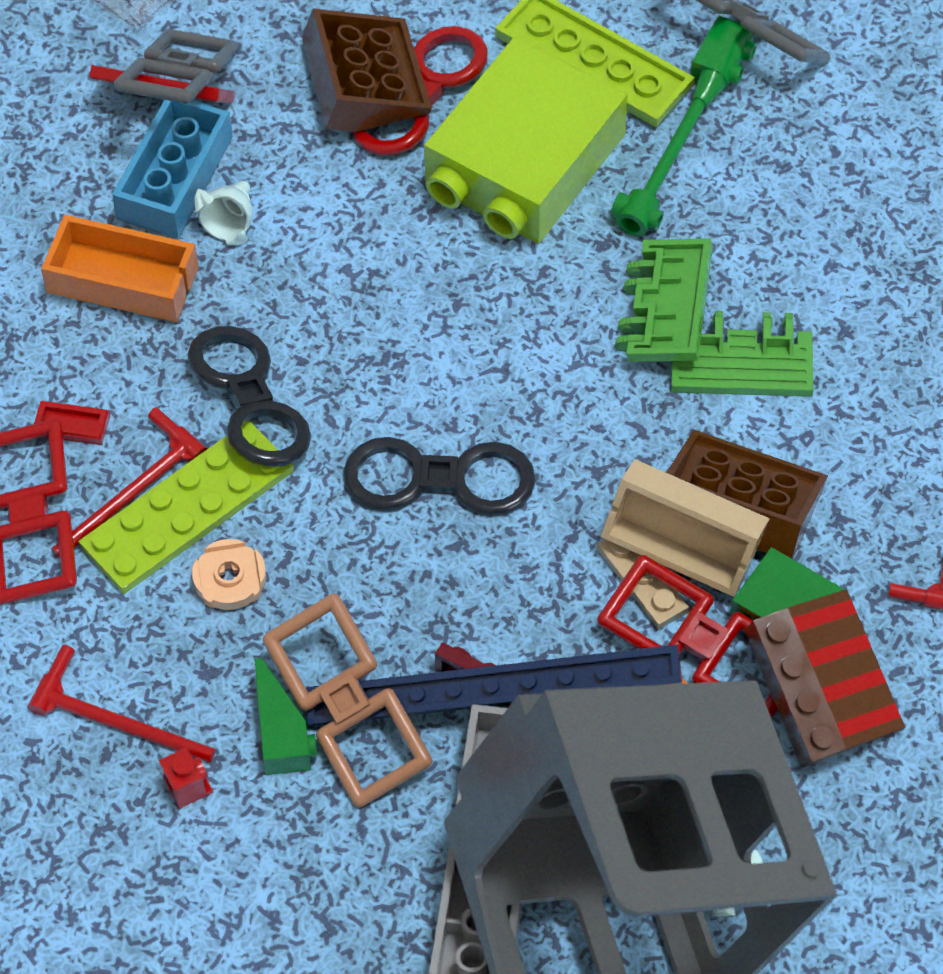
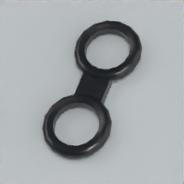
M215 326L202 331L192 340L187 354L190 368L205 383L215 388L227 390L237 409L230 416L226 429L229 444L236 453L252 464L265 467H281L298 461L308 451L311 432L309 424L299 411L285 403L273 401V396L263 379L268 374L271 364L270 353L264 342L250 331L234 326ZM230 341L248 348L255 356L256 364L249 371L241 374H225L216 371L206 363L203 358V351L208 346L217 342ZM270 416L279 418L288 423L295 431L296 440L290 447L282 450L267 451L259 449L250 444L243 436L242 426L248 420L256 417Z
M393 437L373 438L357 446L348 456L343 470L345 488L353 500L367 509L381 512L400 510L414 503L422 493L454 494L462 506L475 514L489 517L508 515L526 503L532 495L536 482L534 467L525 453L510 444L496 441L479 443L465 450L458 458V456L422 455L418 448L402 439ZM390 452L399 454L408 460L414 472L412 481L404 490L393 495L383 496L371 493L358 480L360 466L367 458L377 453ZM489 457L506 459L514 464L520 472L521 481L519 487L512 495L504 499L491 501L479 498L469 490L465 483L467 470L473 463Z

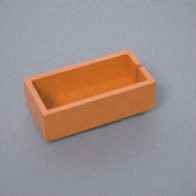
M64 214L41 267L46 293L177 323L187 299L186 292H189L199 265L194 243Z

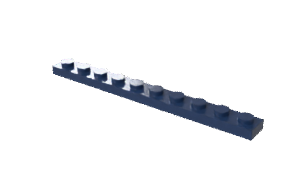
M678 645L359 681L368 699L384 689H392L408 716L471 709L472 704L483 706L512 704L518 695L543 694L545 690L683 684ZM318 686L305 687V688L307 689V691H308V693H309L310 691L314 690V689L317 688ZM324 701L307 711V721L310 726L327 725L335 720ZM386 707L364 720L391 718Z

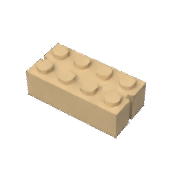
M634 459L621 479L612 504L613 507L609 512L600 537L639 555H646L661 565L735 597L748 573L769 518Z

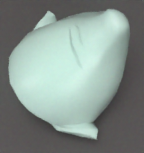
M240 181L233 185L218 187L208 193L198 189L194 197L195 209L203 229L218 240L226 241L227 245L237 246L248 241L246 231L251 225L253 207L249 197L250 185L248 182Z

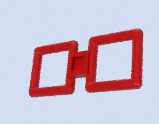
M57 419L0 432V447L48 435L53 480L52 482L0 494V509L9 507L10 524L0 526V605L72 588L77 583L71 516L69 512L64 510L48 513L47 497L63 494L68 489L62 425ZM57 527L62 575L7 588L3 540Z
M646 555L639 556L598 615V624L637 649L661 647L658 643L615 618L646 572L696 602L667 646L678 645L680 653L684 649L702 660L692 675L694 683L720 682L710 676L738 632L740 630L745 632L744 628L753 620L741 612H735L726 625L722 626L706 616L714 602L711 594ZM770 693L765 700V704L772 719L777 711V707Z

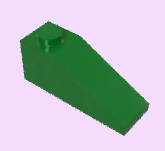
M254 659L266 775L311 770L310 757H317L315 734H307L306 720L263 659Z

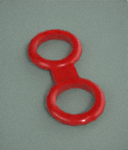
M460 26L441 27L428 32L416 43L414 50L431 106L444 93L445 88H457L470 83L484 69L487 63L488 48L482 37L473 30ZM446 41L466 43L474 51V57L470 64L454 73L442 74L434 72L425 65L424 61L426 55L433 47ZM426 114L416 117L412 129L404 136L394 140L373 138L366 130L351 132L356 143L367 152L381 156L398 155L411 150L423 140L429 129L430 115Z

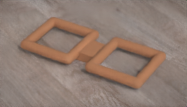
M329 594L263 636V644L299 708L308 711L324 701L335 719L320 728L316 733V738L356 807L362 808L431 766L432 757L395 692L387 688L368 699L358 680L374 671L377 667V661L338 594ZM331 611L359 662L308 693L280 642ZM386 707L414 758L362 789L334 737Z

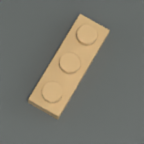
M606 539L597 543V550L621 581L636 559L641 556ZM646 572L631 593L658 630L689 613L688 604L676 590Z

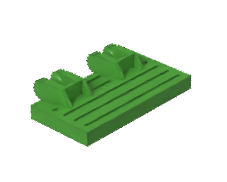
M711 238L643 240L641 252L644 260H635L627 264L626 273L632 277L641 278H629L624 282L625 293L635 295L633 305L635 316H643L623 317L618 322L619 332L636 334L620 335V337L616 338L615 348L619 351H625L629 362L698 361L713 251Z
M715 311L712 323L714 334H701L698 361H672L671 392L812 397V332L797 331V344H793V313H785L782 320L784 336H771L773 318L771 317V312H763L762 343H757V330L727 329V342H723V311Z

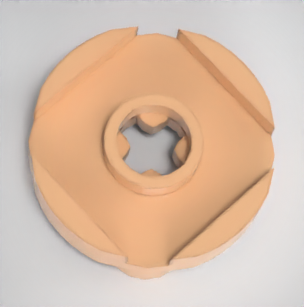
M237 539L219 540L204 549L205 553L200 556L198 561L196 558L192 568L193 583L198 596L204 600L208 607L234 610L245 607L260 598L266 583L265 563L262 555L256 549L254 551L252 548L247 547L245 542ZM226 569H232L233 573L236 574L239 573L233 580H226L220 577L225 575Z

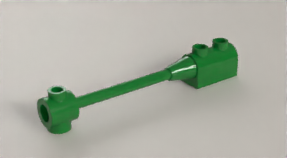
M718 15L692 61L691 75L695 77L694 83H697L691 100L692 103L644 189H633L628 195L619 192L611 208L610 217L615 219L616 225L624 233L635 237H642L649 228L655 231L658 230L664 212L659 210L660 202L655 197L657 191L703 109H706L721 91L726 90L729 83L739 84L744 72V66H741L740 63L742 60L751 62L755 55L757 43L753 42L754 36L742 28L741 23Z

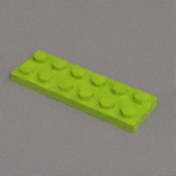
M521 0L495 27V37L507 44L514 37L627 94V112L656 128L694 86V76L558 0Z
M249 420L242 426L243 436L250 444L267 451L278 450ZM226 435L79 540V546L124 595L293 473L294 467L291 463L281 467H265L252 464L236 453L229 444L228 436Z

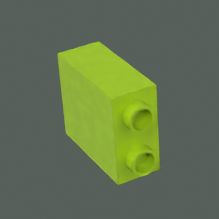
M513 37L424 144L426 188L438 203L447 208L454 209L463 204L482 214L489 228L504 238L513 239L520 234L540 244L625 136L627 94Z

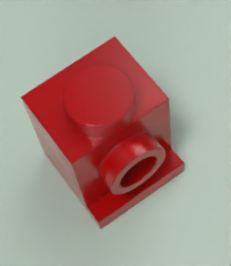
M186 747L158 760L162 778L179 809L213 793L206 779L208 774L199 757L193 759Z

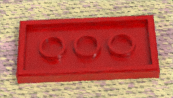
M91 65L89 77L114 83L124 70ZM140 74L135 79L136 81L185 89L189 82ZM205 86L195 98L231 104L234 101L235 91Z

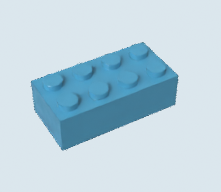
M164 100L112 193L116 219L179 238L195 208L194 197L197 190H205L233 137L230 112L196 101L185 104Z

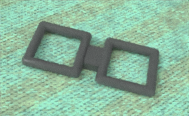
M696 0L718 14L732 15L741 20L742 28L798 61L826 64L830 61L831 56L829 52L778 22L768 19V15L744 1Z
M167 29L144 51V58H137L114 81V88L120 92L188 104L211 81V73L219 72L238 51L239 45L234 40ZM171 43L219 52L212 59L199 57L198 53L167 47ZM142 72L191 80V82L185 89L136 81L135 79Z

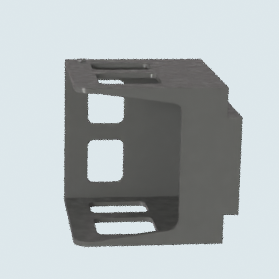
M757 680L545 690L543 694L518 695L455 777L461 800L444 820L490 974H526L506 912L508 905L566 900L572 903L576 908L597 974H627L603 905V897L610 896L613 904L627 915L635 917L655 915L674 974H759L838 895ZM777 827L787 854V860L751 864L752 851ZM742 907L747 920L746 930L719 956L703 911Z

